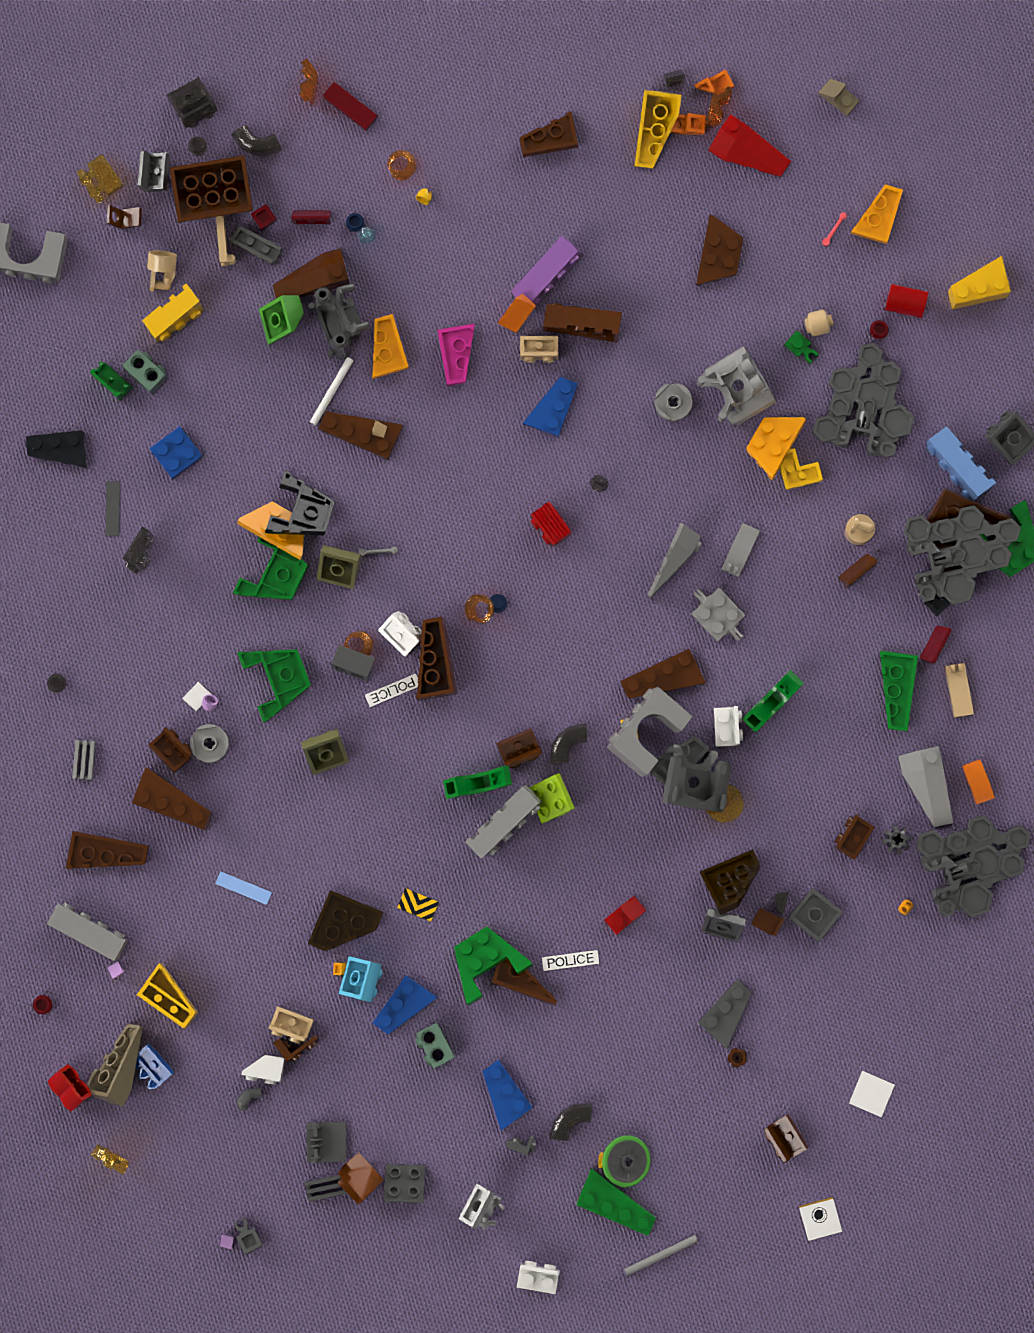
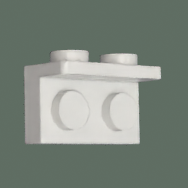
M399 611L393 613L378 630L405 657L421 642V629L414 626L409 621V618Z
M738 706L714 708L715 747L739 746L740 741H743V730H739V722H742V711H738Z
M525 1261V1264H520L517 1288L556 1294L559 1270L556 1269L555 1265L545 1264L544 1267L536 1266L537 1262Z

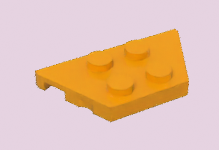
M764 417L746 450L756 460L758 466L763 468L768 474L769 479H774L806 423V418Z
M272 501L238 519L237 524L301 560L304 535L265 533L270 515L290 521L292 512Z

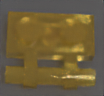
M103 154L87 164L90 169L89 172L85 173L83 169L77 171V175L80 178L79 181L82 185L86 186L89 191L88 194L97 203L103 201L100 195L101 192L105 191L110 196L124 186ZM94 177L100 183L96 187L91 182V179Z

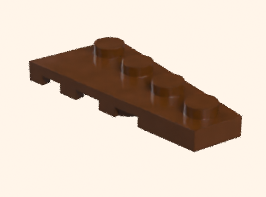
M326 411L318 429L388 460L403 425L376 420L387 426L385 436L382 438L372 435L375 423L373 419Z

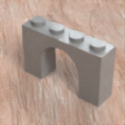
M0 223V272L10 277H16V275L24 276L23 278L27 280L42 279V282L53 284V281L59 282L68 242L66 235L46 231L43 250L40 256L31 263L19 264L11 260L9 256L13 229L10 224Z
M659 687L648 689L645 692L642 703L636 704L632 709V716L630 718L627 717L620 725L621 730L618 733L615 732L608 740L610 744L607 748L641 777L648 775L659 760L649 753L638 740L637 728L640 721L644 717H655L674 733H678L683 730L693 717Z

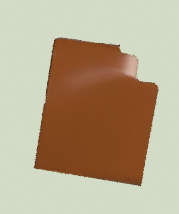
M359 1152L344 1164L338 1172L341 1177L338 1184L357 1204L363 1202L384 1180Z

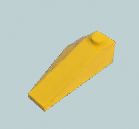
M644 90L634 166L654 167L679 115L682 95Z

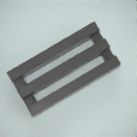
M335 1175L305 1182L309 1202L347 1194L344 1190L312 1197L314 1192L341 1186L336 1183L311 1189L310 1185L341 1179V1177Z

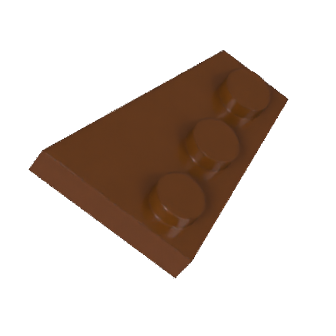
M571 111L566 113V116L558 120L556 118L550 121V124L519 137L523 157L578 148Z

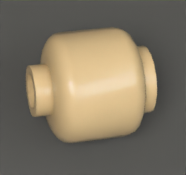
M825 310L808 313L807 318H805L807 333H811L812 336L828 334L830 326H833L832 315H827Z

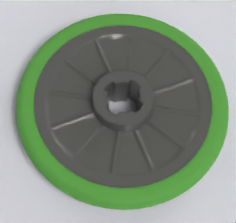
M621 1136L614 1139L607 1146L603 1155L602 1165L604 1173L613 1184L620 1187H630L638 1184L644 1179L650 1167V1153L643 1141L634 1136ZM628 1158L629 1161L627 1164H624V1161Z

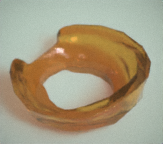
M396 150L388 158L387 165L393 178L406 180L414 174L416 170L415 158L408 151ZM397 157H405L408 162L407 167L404 170H394L392 162Z
M483 594L472 595L465 604V614L469 620L484 624L494 613L492 601ZM479 602H485L488 606V612L484 618L477 617L476 605Z
M363 631L350 633L343 646L350 649L348 645L349 640L352 637L361 638L364 642V647L359 652L369 656L373 649L371 637Z

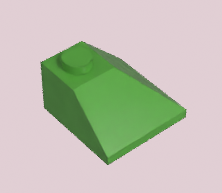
M282 295L259 308L268 345L295 331L304 314L299 295Z

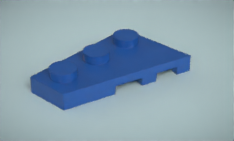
M560 377L526 418L523 425L559 437L578 383Z
M405 975L372 1024L389 1035L438 997Z
M499 1060L482 1071L500 1130H503L533 1108Z

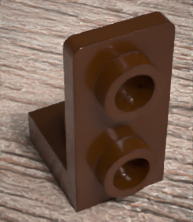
M315 1035L293 1053L290 1051L292 1047L286 1039L282 1040L279 1038L273 1044L287 1062L290 1060L295 1062L302 1056L300 1052L306 1048L310 1050L318 1044L316 1040L319 1037Z

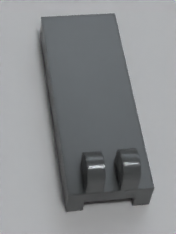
M240 225L230 239L233 245L273 266L278 263L277 259L282 256L283 249L280 246Z

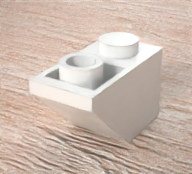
M264 1055L244 1069L242 1075L246 1076V1080L257 1081L258 1078L265 1079V1083L276 1085L277 1081H282L285 1059Z

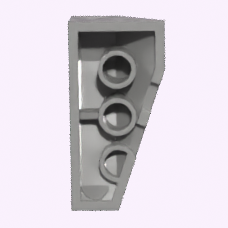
M680 523L647 598L651 599L685 564L693 552H698L702 544L699 541L700 535L686 525Z
M939 746L898 756L902 776L920 802L933 827L952 824L953 818Z

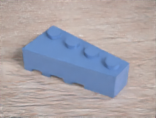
M947 426L926 442L928 452L932 456L935 455L937 457L939 466L944 471H948L951 475L950 480L955 486L958 485L962 489L961 493L963 496L976 501L996 484L993 478L988 480L985 474L986 470L982 466L974 464V457L971 453L961 449L963 448L962 443Z

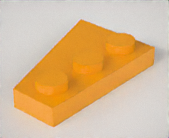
M885 184L850 234L887 244L903 189Z
M393 314L374 320L373 379L409 369Z

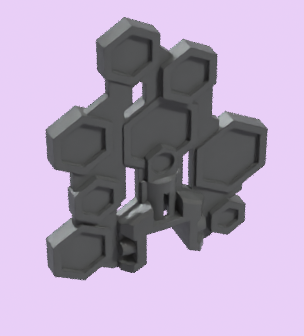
M875 343L861 346L857 367L850 369L845 367L832 371L829 386L835 392L831 399L828 416L816 419L813 435L823 444L832 442L835 446L841 448H848L851 433L870 439L866 453L876 457L883 456L886 459L894 457L897 448L894 443L898 442V438L910 435L914 416L902 404L895 406L894 395L901 369L893 361L885 363L882 359L883 351ZM871 368V376L860 380L861 377L865 376L866 370ZM855 401L859 405L854 420L845 422L846 417L851 416ZM882 409L878 427H876L874 421L877 410ZM866 420L865 425H864V428H863V427H862L863 421Z
M974 505L961 508L957 518L939 520L931 524L923 515L908 518L903 532L909 538L907 542L908 552L912 556L928 553L932 571L916 575L915 583L916 587L920 590L919 596L927 602L934 600L937 594L940 598L945 597L952 605L971 601L976 585L972 578H975L977 573L1008 566L1012 553L1007 548L1011 542L1017 541L1021 527L1012 518L990 525L983 518L984 515ZM980 534L985 536L995 535L996 539L986 542ZM939 540L941 543L957 540L956 546L939 549L933 541ZM945 557H946V559L934 561V560H936V559H940V558H945ZM957 565L963 567L962 569L943 573L944 568Z
M984 815L969 819L967 829L956 831L945 837H942L933 829L919 834L916 849L922 854L921 863L923 869L927 872L941 869L946 885L931 891L934 903L938 905L937 911L944 917L953 915L955 909L957 911L963 910L969 917L989 912L993 893L988 888H991L995 882L1022 874L1024 860L1019 855L1023 848L1028 847L1030 833L1021 825H1018L1000 834L994 828V824ZM992 843L996 845L1005 843L1007 846L1005 849L998 851ZM969 852L968 858L953 862L947 856L949 854L958 856ZM974 876L978 879L960 886L963 880Z

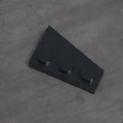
M83 430L26 436L27 455L29 457L56 461L87 469Z

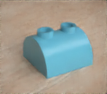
M349 956L339 994L372 1002V999L377 994V980L382 976V965Z

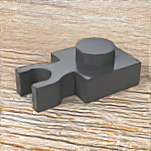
M243 1217V1227H238L236 1222L233 1224L241 1232V1235L236 1238L244 1254L248 1255L261 1248L263 1244L255 1228L248 1229V1222Z

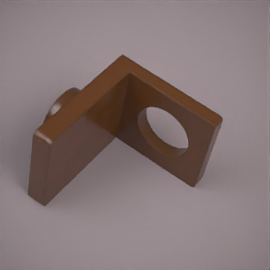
M111 205L107 207V224L119 229L141 226L142 208L136 207L121 210ZM113 212H115L117 217L116 222L112 219Z
M760 907L751 925L775 937L784 918H779Z

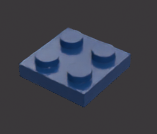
M180 426L149 448L172 479L203 458Z

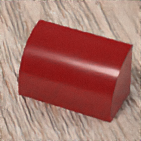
M891 284L885 310L922 318L929 292Z

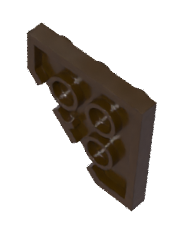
M753 850L700 871L701 878L720 915L739 907L760 870V862Z
M330 890L308 944L323 951H328L377 930L384 912Z

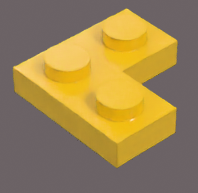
M795 448L790 449L780 466L785 490L822 482L823 478L819 463L815 462L800 466Z

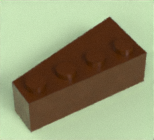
M443 617L426 619L422 622L418 692L416 699L419 701L457 694L446 622Z

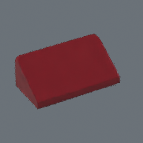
M294 210L291 219L293 224L329 225L331 224V212L329 210Z
M935 627L920 656L922 661L930 665L936 662L952 631L951 628Z

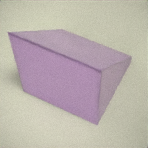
M119 962L108 967L112 979H116L125 973Z
M223 1234L220 1246L232 1249L235 1237Z

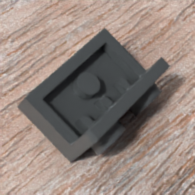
M141 151L139 176L137 178L139 188L147 192L167 191L170 154L167 152L150 154L147 151Z

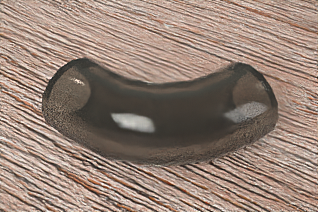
M248 126L240 127L232 133L234 141L240 148L254 156H269L282 151L274 133L264 138L257 137L252 134Z
M586 723L569 726L557 735L551 745L550 764L569 763V753L572 747L579 743H587Z
M573 1104L563 1109L553 1122L549 1139L569 1141L571 1129L578 1123H591L593 1104Z

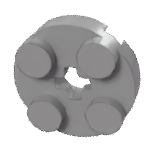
M677 383L662 386L655 397L654 406L656 412L660 417L670 422L684 419L690 413L692 407L690 391L685 386ZM670 398L673 399V400H674L675 398L678 399V401H677V404H678V405H677L676 407H675V406H672V407H671V406L669 405V404H670V401H669Z
M206 724L200 726L194 732L190 739V748L200 761L215 763L226 756L229 749V739L220 727ZM211 738V741H215V745L212 746V749H209L208 746L204 745V743H207V739Z

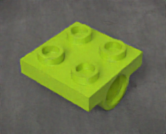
M560 773L529 787L542 801L539 804L540 809L537 811L542 824L575 809Z

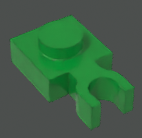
M798 331L784 344L797 358L802 354L805 357V361L809 364L812 363V360L808 358L809 354H813L815 357L819 355L815 350L808 348L811 342Z

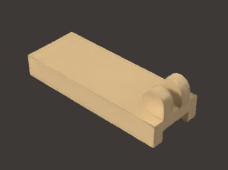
M225 216L216 217L221 267L234 265L236 263L234 255H228Z
M965 663L945 666L954 718L973 715Z

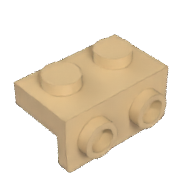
M520 336V360H524L526 363H534L535 360L552 363L554 360H558V336Z
M277 1006L268 1029L272 1030L271 1034L282 1037L284 1034L290 1036V1041L301 1044V1041H307L314 1020Z

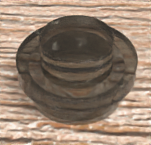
M202 137L192 138L188 144L189 151L196 156L204 154L207 150L206 141Z
M595 475L589 482L592 489L597 492L606 491L608 488V480L600 475Z
M52 674L47 680V686L54 693L62 692L66 687V679L61 674Z

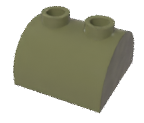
M323 545L320 552L317 580L354 589L362 555Z
M338 729L330 730L301 741L302 749L313 775L349 763Z

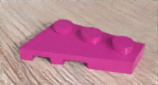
M475 324L437 330L447 386L466 383Z

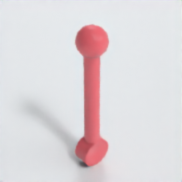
M845 212L840 214L839 220L827 238L823 239V246L829 245L831 237L841 222L847 218Z

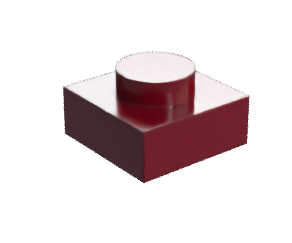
M267 204L251 213L252 218L261 231L277 221Z

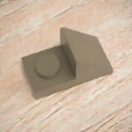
M829 79L818 94L844 115L848 116L860 100L845 89V83Z

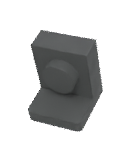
M530 1135L527 1146H524V1141L513 1137L512 1141L508 1139L505 1147L528 1155V1152L533 1153L536 1142L533 1141L534 1136Z

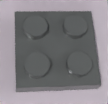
M811 888L788 919L817 942H820L843 911L814 888Z
M708 908L701 932L738 942L746 919L736 914L724 913L720 915L718 909Z

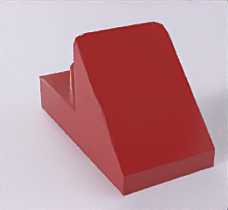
M633 896L604 919V921L617 935L646 910L636 897Z

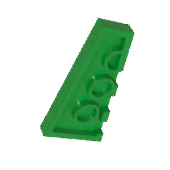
M880 651L888 730L908 732L918 655Z
M592 1168L590 1169L576 1205L649 1236L656 1217Z

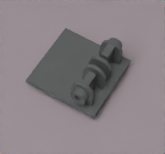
M346 1122L306 1123L307 1162L346 1161Z
M386 1164L384 1202L423 1203L425 1166Z

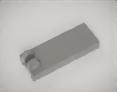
M742 523L723 564L722 571L739 578L760 530Z

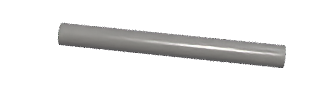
M693 1235L624 1270L627 1276L697 1243L698 1240Z

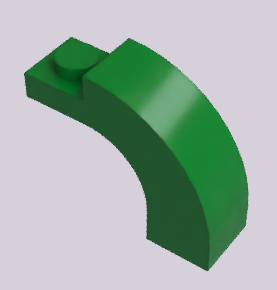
M790 670L742 720L753 731L757 732L804 683Z
M502 766L477 774L452 777L443 780L446 799H453L503 789L506 786L512 785L509 766Z

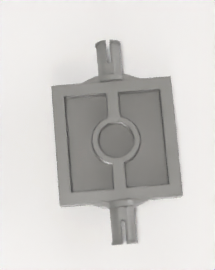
M720 588L707 597L698 589L697 592L701 597L696 592L693 595L701 603L691 615L717 642L730 633L739 641L744 635L736 627L745 617V614Z

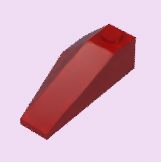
M731 114L720 128L708 149L709 152L725 162H733L743 167L754 168L760 172L778 177L782 176L791 163L786 156L753 129Z

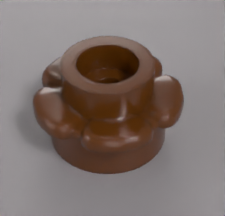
M733 1048L730 1054H728V1062L733 1067H740V1065H744L747 1061L746 1052L743 1049Z

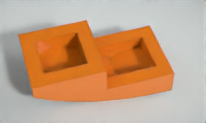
M679 114L670 134L704 135L706 115Z
M978 759L962 765L975 803L980 804L995 798L981 760Z

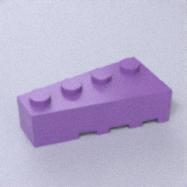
M561 236L514 287L511 293L515 297L523 293L537 306L541 301L540 298L545 293H549L553 289L554 284L563 278L567 271L584 254L570 240Z

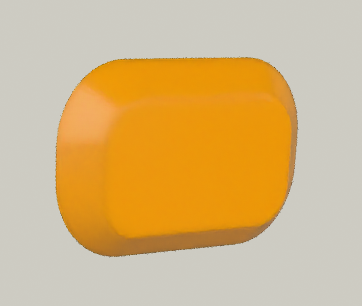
M905 899L898 907V910L901 914L907 915L914 905L910 900Z

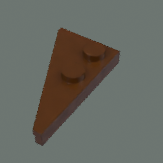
M509 959L497 965L491 984L554 1006L556 1005L557 1000L528 970L518 975Z

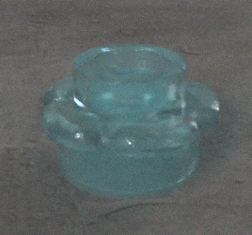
M370 227L362 228L358 233L360 242L369 243L374 241L376 231L371 230Z

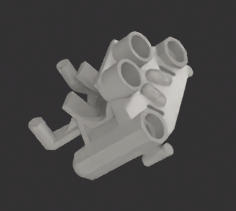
M744 346L706 368L703 376H700L697 380L699 387H716L723 393L725 405L717 417L719 422L725 421L728 417L732 425L736 424L738 426L776 403L770 388ZM736 380H741L744 383V388L741 391L733 389V383Z

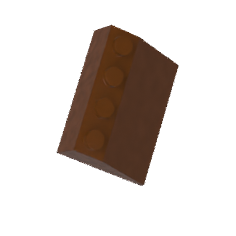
M244 155L170 167L178 223L253 211L248 169Z

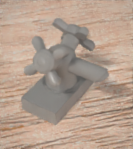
M476 1183L459 1220L477 1229L478 1225L483 1230H486L489 1225L496 1226L497 1222L489 1221V1217L493 1214L495 1206H498L501 1211L504 1210V1206L501 1204V1197L494 1195L495 1193Z

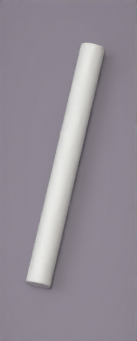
M346 358L310 420L311 424L316 426L352 365L353 360L351 358Z

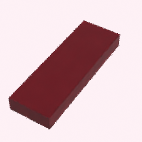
M335 82L322 95L326 101L365 131L378 118L377 114Z

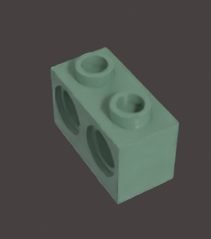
M137 350L122 366L127 373L153 395L168 379L165 375L166 370L159 364L155 366L151 362L152 357L145 351L141 353ZM138 361L144 362L143 367L139 369L135 368V364ZM151 374H158L155 381L149 380Z
M438 1023L416 1033L417 1038H415L419 1049L424 1048L427 1054L424 1056V1059L428 1066L432 1065L433 1068H436L455 1058ZM427 1032H432L435 1035L434 1042H425L424 1035ZM437 1049L442 1050L444 1053L441 1061H436L433 1058V1052Z

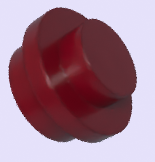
M878 320L871 324L870 334L873 338L880 340L888 335L889 327L884 321Z
M40 995L33 1001V1009L41 1015L49 1013L53 1007L52 1000L46 995Z

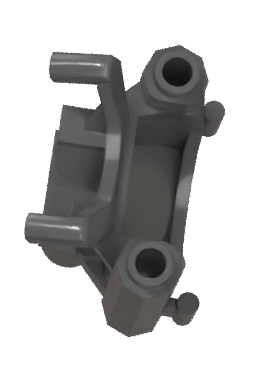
M352 283L338 287L336 289V296L331 295L327 288H319L315 291L316 303L309 304L311 312L317 309L318 318L331 349L327 351L329 359H332L335 355L339 359H346L350 355V346L353 339L359 338L362 332L369 328L368 322H361L352 297L343 299V293L354 291Z
M679 744L667 747V752L669 754L673 753V756L670 757L662 802L683 807L723 812L728 797L726 793L731 772L730 762L719 760L718 764L716 763L715 770L710 771L718 757L717 751L707 752L705 754V761L696 765L686 760ZM695 776L698 779V784L696 787L691 788L688 781L691 777Z

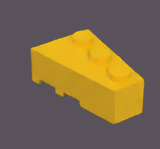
M1002 256L949 288L948 295L952 310L1008 297L1011 290Z
M187 283L182 286L184 290L179 295L175 296L173 294L170 296V302L164 306L157 307L142 320L157 343L167 340L172 332L183 329L188 321L191 319L195 320L202 315L201 312L204 310L201 303Z
M159 963L137 996L182 1028L187 1029L198 1012L165 966Z

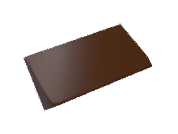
M865 554L838 577L846 588L850 587L878 563L877 559L869 554Z

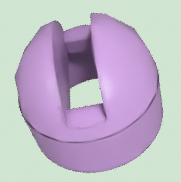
M205 695L202 700V707L206 711H213L217 707L218 699L214 695Z

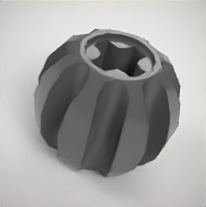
M892 826V833L888 829L884 832L888 839H882L883 845L886 843L889 845L886 850L890 853L894 848L896 855L902 854L901 847L905 851L908 850L910 846L906 844V841H911V836H905L904 833L907 830L902 827L901 831H898V826ZM898 836V839L901 840V842L897 843V845L895 844V841L892 840V838Z

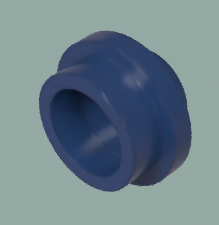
M352 213L346 219V226L352 232L361 231L365 225L364 218L358 213Z
M501 594L491 596L488 601L489 609L494 613L503 612L507 608L506 598Z

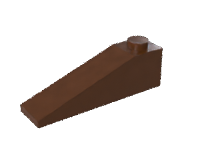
M341 248L320 254L273 284L276 299L282 295H299L301 298L315 294V291L319 288L332 290L350 284Z

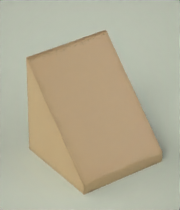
M375 420L372 435L384 438L387 426Z

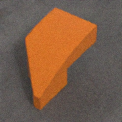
M726 69L694 85L696 89L718 96L735 87Z

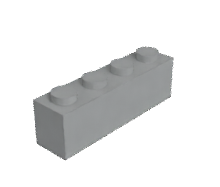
M64 903V905L57 904L47 925L107 958L118 961L128 943L124 939L126 935L117 930L114 933L107 930L109 926L100 921L97 924L90 920L92 917L84 912L80 914L74 912L75 907L68 903Z

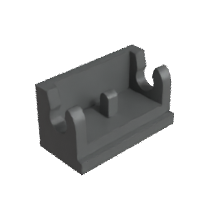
M339 645L331 666L336 671L368 682L375 658Z

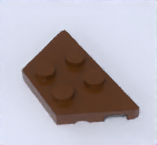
M709 214L696 286H701L711 281H719L725 277L730 278L737 274L743 237L712 214Z

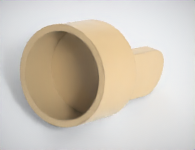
M160 250L148 252L147 269L151 270L150 291L154 292V289L169 290L171 288V283L175 277L177 254ZM156 272L164 273L163 281L155 280Z
M863 514L851 517L845 526L846 538L855 545L866 544L875 533L874 522L870 517Z

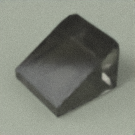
M681 70L663 74L666 87L684 83L685 74Z
M789 891L774 895L779 914L784 913Z

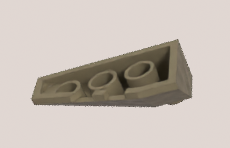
M127 1024L114 1042L115 1048L109 1055L106 1053L103 1060L105 1062L99 1070L95 1069L87 1083L92 1094L91 1096L110 1104L124 1106L132 1089L143 1027Z

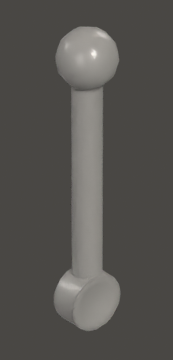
M394 546L391 549L367 551L360 549L358 554H361L362 557L366 554L392 552L396 554L398 548Z

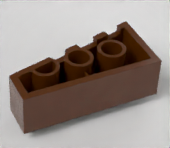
M551 303L546 306L543 331L617 343L622 312L580 308L578 306H562L559 303Z
M145 767L132 804L207 831L213 813Z

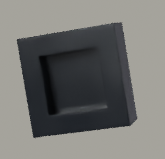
M936 594L934 600L924 601L923 604L937 617L951 603L945 597L940 598Z

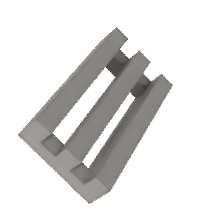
M75 740L73 779H93L95 741ZM80 745H83L81 772L78 775ZM87 745H90L88 776H86Z

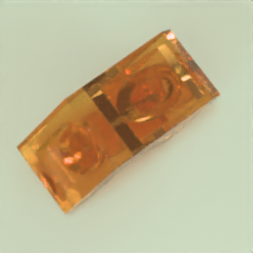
M306 58L301 62V72L308 80L299 85L301 91L299 95L304 102L308 101L312 106L315 102L319 77L315 68Z
M729 86L713 94L705 121L706 129L711 126L714 128L722 123L721 120H723L724 113L719 105L724 106L731 101L733 92Z

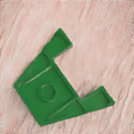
M1025 500L1009 509L1021 527L1017 541L1011 542L1007 548L1012 553L1008 566L998 568L1009 578L1034 562V527ZM980 534V536H981L986 542H988V540L986 539V537L984 536V534Z
M259 537L257 540L259 544L274 550L272 557L258 585L239 578L233 594L237 596L293 601L308 570V564Z
M297 649L237 653L244 670L263 663L274 692L275 700L257 706L263 723L269 721L311 686Z
M487 926L454 947L464 996L468 1006L483 998L474 980L506 959H509L518 975L533 966L530 960Z

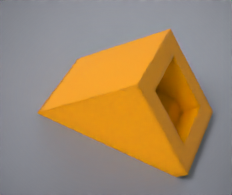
M334 963L333 975H344L347 963Z

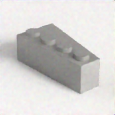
M527 785L523 786L504 804L503 808H500L490 818L489 822L487 821L477 830L475 836L469 838L465 843L481 859L489 854L493 856L500 849L498 845L502 841L506 843L514 835L512 831L516 827L520 829L527 822L525 818L529 814L533 816L540 809L539 804L542 801Z

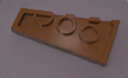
M945 487L926 520L934 523L939 520L957 518L961 508L973 505L984 515L983 518L990 525L998 524L999 521L1011 519V517Z
M690 649L620 681L628 699L642 697L648 689L656 687L667 692L706 684Z
M73 831L66 869L145 865L149 845Z

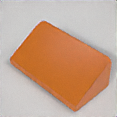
M522 293L515 298L498 324L517 333L536 305Z

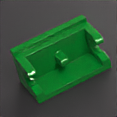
M102 361L99 362L97 369L93 368L90 371L92 377L119 401L133 388L109 365Z

